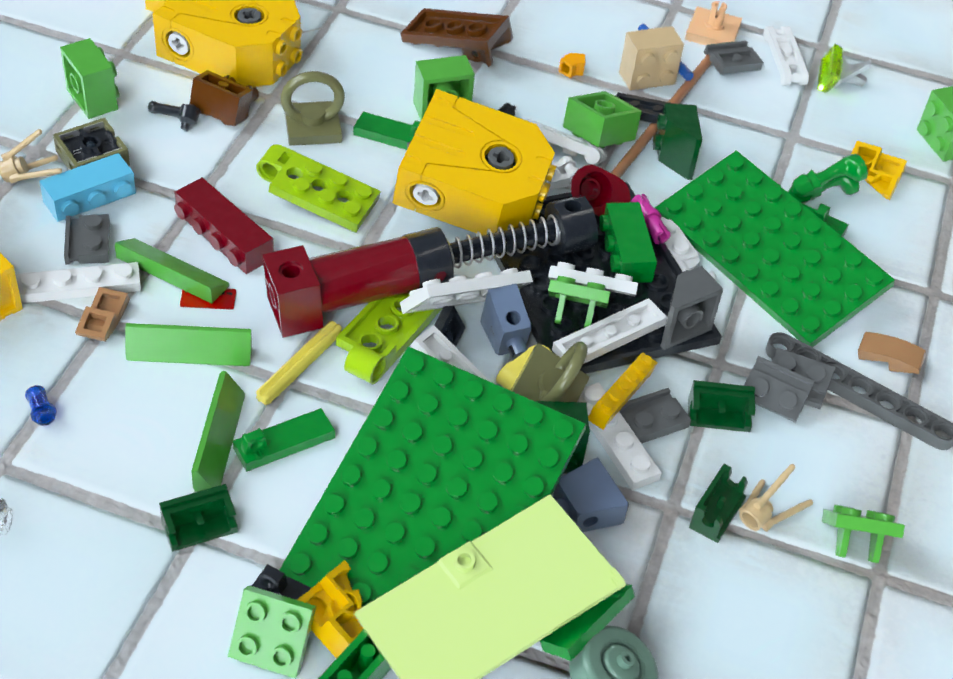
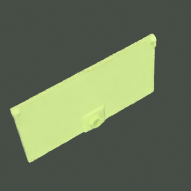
M548 495L474 541H469L444 556L434 565L354 612V615L399 679H481L616 591H619L626 586V583L618 571L608 563L551 495Z

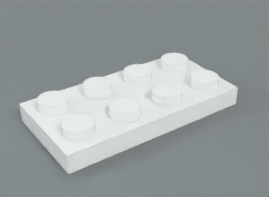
M517 268L500 272V275L484 272L476 275L473 279H467L466 275L453 277L449 279V282L441 283L440 279H434L424 282L422 284L423 288L410 291V296L401 301L400 305L402 313L406 314L439 309L444 306L484 302L488 289L517 284L518 289H521L533 282L530 270L518 272Z

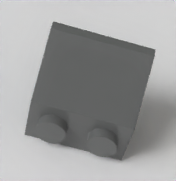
M703 266L690 271L686 270L677 276L661 342L663 350L712 330L723 288Z

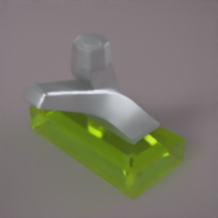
M834 44L820 61L817 89L826 93L844 82L856 84L860 87L864 86L867 77L861 74V72L871 68V60L849 64L843 58V48Z

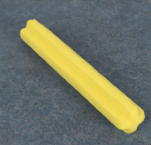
M329 321L256 391L257 400L264 405H269L336 340V337L341 332V325L334 321Z

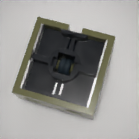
M105 118L53 134L55 150L68 170L117 153L130 166L128 148L119 136L115 137L114 129Z

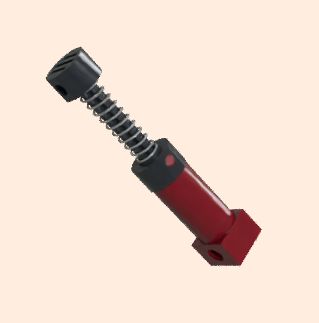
M582 195L553 201L546 205L545 219L541 216L539 223H535L534 220L530 219L529 225L524 226L520 221L517 228L509 224L508 230L503 231L499 226L496 233H492L488 229L487 235L482 236L478 231L475 238H471L467 234L466 240L462 241L456 236L453 243H449L439 227L404 234L402 237L311 258L308 257L303 245L262 254L267 299L282 338L323 328V313L406 294L415 289L423 288L422 284L429 280L440 279L441 283L449 282V279L454 277L453 268L459 269L462 262L467 266H470L473 260L480 264L484 257L491 261L494 255L502 258L506 252L512 256L516 250L519 253H523L527 247L533 251L536 246L540 248L546 247L547 243L560 256L592 249L596 246L598 240L597 221L593 208L587 198Z

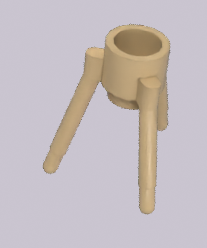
M41 129L29 135L9 152L1 154L3 160L0 161V175L4 181L13 184L20 180L62 173L61 168L27 173L30 169L57 161V155L28 164L22 156H15L42 134Z
M790 464L763 496L759 498L757 497L766 482L764 479L758 482L746 503L739 508V517L746 527L753 531H758L762 528L767 532L773 525L813 504V501L809 499L772 517L773 506L769 499L795 470L794 464Z

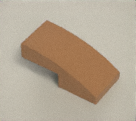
M99 287L91 307L86 306L75 331L76 335L106 342L117 327L129 303L128 293Z
M873 332L864 333L858 348L860 360L888 362L889 371L919 374L926 356V350L915 344L896 337Z

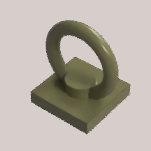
M308 71L296 75L285 84L281 93V105L285 115L289 146L342 143V131L338 112L344 104L345 93L341 83L332 75L320 71ZM309 82L326 84L334 93L333 101L292 103L291 97L299 86Z
M577 342L562 357H559L538 343L532 350L510 391L533 401L577 402L590 376L580 371L587 356V345L584 342Z

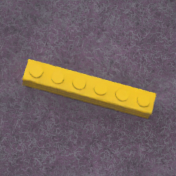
M641 353L593 406L588 420L604 430L641 385L651 376L658 362L650 356Z

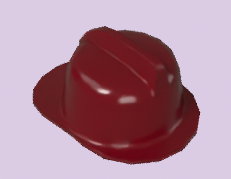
M595 165L581 167L570 181L572 197L585 196L592 206L594 214L599 217L604 215L606 203H628L631 200L630 190L621 178Z

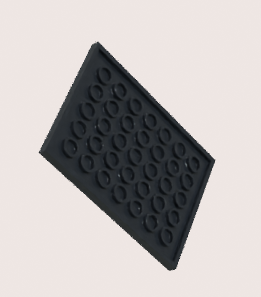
M625 182L630 190V196L632 200L636 195L634 194L628 182ZM571 192L547 196L543 202L539 201L543 204L538 220L534 218L532 220L535 223H539L541 216L545 219L546 205L549 202L571 198ZM597 215L595 217L598 228V240L596 246L592 249L560 256L547 243L546 247L540 248L536 246L533 251L527 247L523 253H519L516 250L512 256L506 252L502 258L494 255L501 272L511 268H517L518 272L530 270L533 282L519 289L531 323V332L537 344L544 345L551 351L553 342L584 328L589 304L566 300L561 324L555 323L559 298L550 297L548 293L550 284L548 276L551 265L557 266L558 262L575 265L574 270L586 272L587 268L599 269L604 271L603 276L615 278L616 273L612 272L610 267L611 254L605 249L606 235L605 232L600 230V217ZM649 233L657 260L653 281L638 283L635 296L610 292L607 308L595 306L591 325L648 298L666 316L668 315L676 279L682 273V270L665 243L661 244L659 242V244H656ZM713 323L712 330L663 350L661 342L665 326H662L584 363L580 371L587 374L632 364L641 353L654 359L720 344L722 336Z

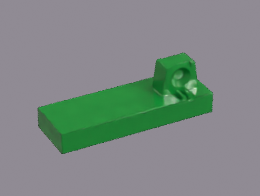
M363 111L353 126V135L407 150V143L413 139L420 122L415 120L413 125Z
M322 408L266 429L261 430V428H258L255 431L243 434L241 438L233 440V449L245 471L248 472L335 438V429Z
M626 584L619 591H616L540 640L543 652L572 661L583 650L587 642L601 632L635 597L632 585Z

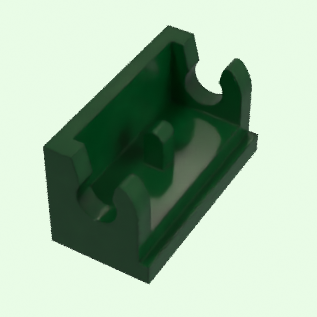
M693 380L688 397V416L691 419L689 426L750 432L752 428L751 416H755V387Z
M726 464L722 465L696 505L689 526L690 529L716 543H719L739 508L746 499L744 492L748 484L745 476L741 478L739 483L733 482L730 479L732 467Z
M226 484L159 503L161 522L172 552L238 532V526L234 517L236 512Z

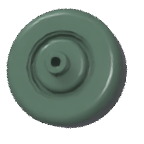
M606 626L587 642L583 650L572 661H569L571 679H658L656 662L648 647L635 634L617 626Z

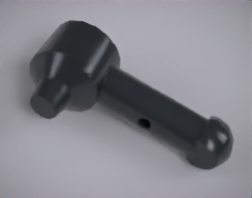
M151 101L147 105L148 111L153 114L159 113L178 117L181 122V129L188 131L190 126L197 124L201 112L193 104H182L181 107Z

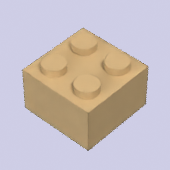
M673 26L626 32L619 74L629 91L674 85L676 83L684 43Z

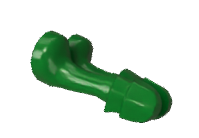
M850 154L822 172L814 173L813 170H810L808 174L798 176L794 179L788 193L801 203L820 197L823 191L835 186H839L845 194L852 195L859 192V182L867 178L868 169L861 156Z

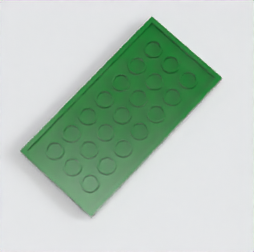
M737 150L655 207L662 217L672 220L680 228L694 249L796 339L812 348L894 286L895 279Z

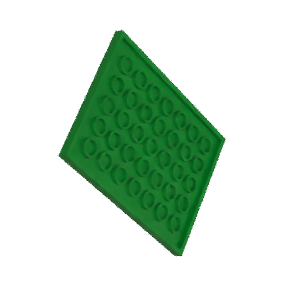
M408 346L279 571L313 588L329 572L345 560L351 569L347 573L352 590H359L362 598V607L434 565L441 558L467 542L474 541L548 495L552 496L586 429V423Z

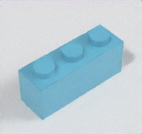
M119 153L39 181L43 203L57 222L65 220L66 216L73 217L136 194L134 172Z

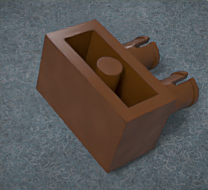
M206 70L194 77L189 104H193L200 109L201 114L219 119L225 125L235 127L247 119L250 104L259 98V91L255 86L253 88L252 85L245 87L236 83L234 77L229 78L230 75L222 77Z

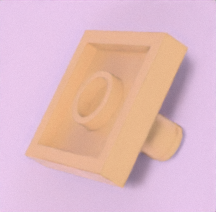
M720 1L712 2L711 10L697 6L687 29L685 40L702 45L735 42L742 18L725 14L727 4L724 2L721 3L719 11Z

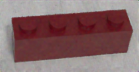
M203 177L174 191V210L177 216L187 221L198 235L205 237L215 250L222 252L233 266H237L245 274L263 265L262 254L274 252L273 237Z

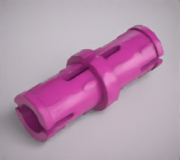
M640 194L636 195L631 202L640 203L647 229L656 244H659V242L661 244L665 243L670 238L671 233L661 221L662 216L660 212L652 207L645 194H642L641 197Z

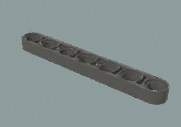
M777 332L770 335L765 351L772 360L777 350L773 344L778 343L784 345L787 348L786 351L836 367L834 373L840 379L831 380L828 388L829 391L936 449L948 450L953 447L952 422L788 334ZM852 387H862L867 393H857ZM879 401H888L894 408H885ZM907 416H916L922 423H913ZM939 430L947 433L950 439L940 438L935 431Z

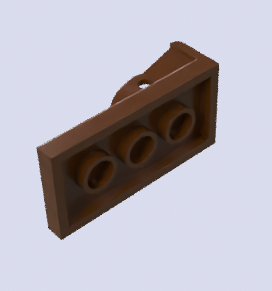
M423 8L400 33L402 42L415 45L427 44L436 47L461 48L462 55H466L468 60L483 62L488 67L493 64L491 50L513 40L509 16ZM473 51L477 52L479 56H475Z

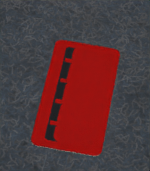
M226 289L213 303H209L182 290L180 306L232 310L234 309L236 290Z

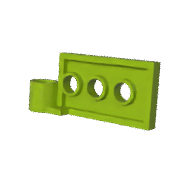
M279 144L270 146L256 164L259 176L265 181L271 182L269 184V193L353 232L358 231L379 200L381 193L378 189ZM289 175H295V176H298L299 178L291 179V178H289L288 176H289ZM313 187H322L323 190L318 191L315 190ZM338 198H345L349 201L341 202Z
M409 293L369 302L336 337V346L349 352L344 364L345 371L372 385L377 383L443 308L403 314L402 311L396 308L401 307L400 302L409 297ZM389 324L392 325L393 328L383 329L380 326ZM370 342L376 344L375 347H366L363 345L364 343Z

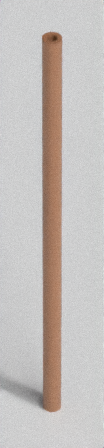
M708 54L692 72L694 74L693 79L690 81L685 80L668 101L669 103L680 104L712 63L709 60L710 56ZM651 123L612 170V174L619 178L624 174L658 131L657 124Z

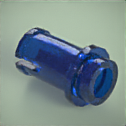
M40 385L28 388L25 392V398L31 408L30 416L32 421L41 426L51 424L55 420L57 410L50 403L46 390Z

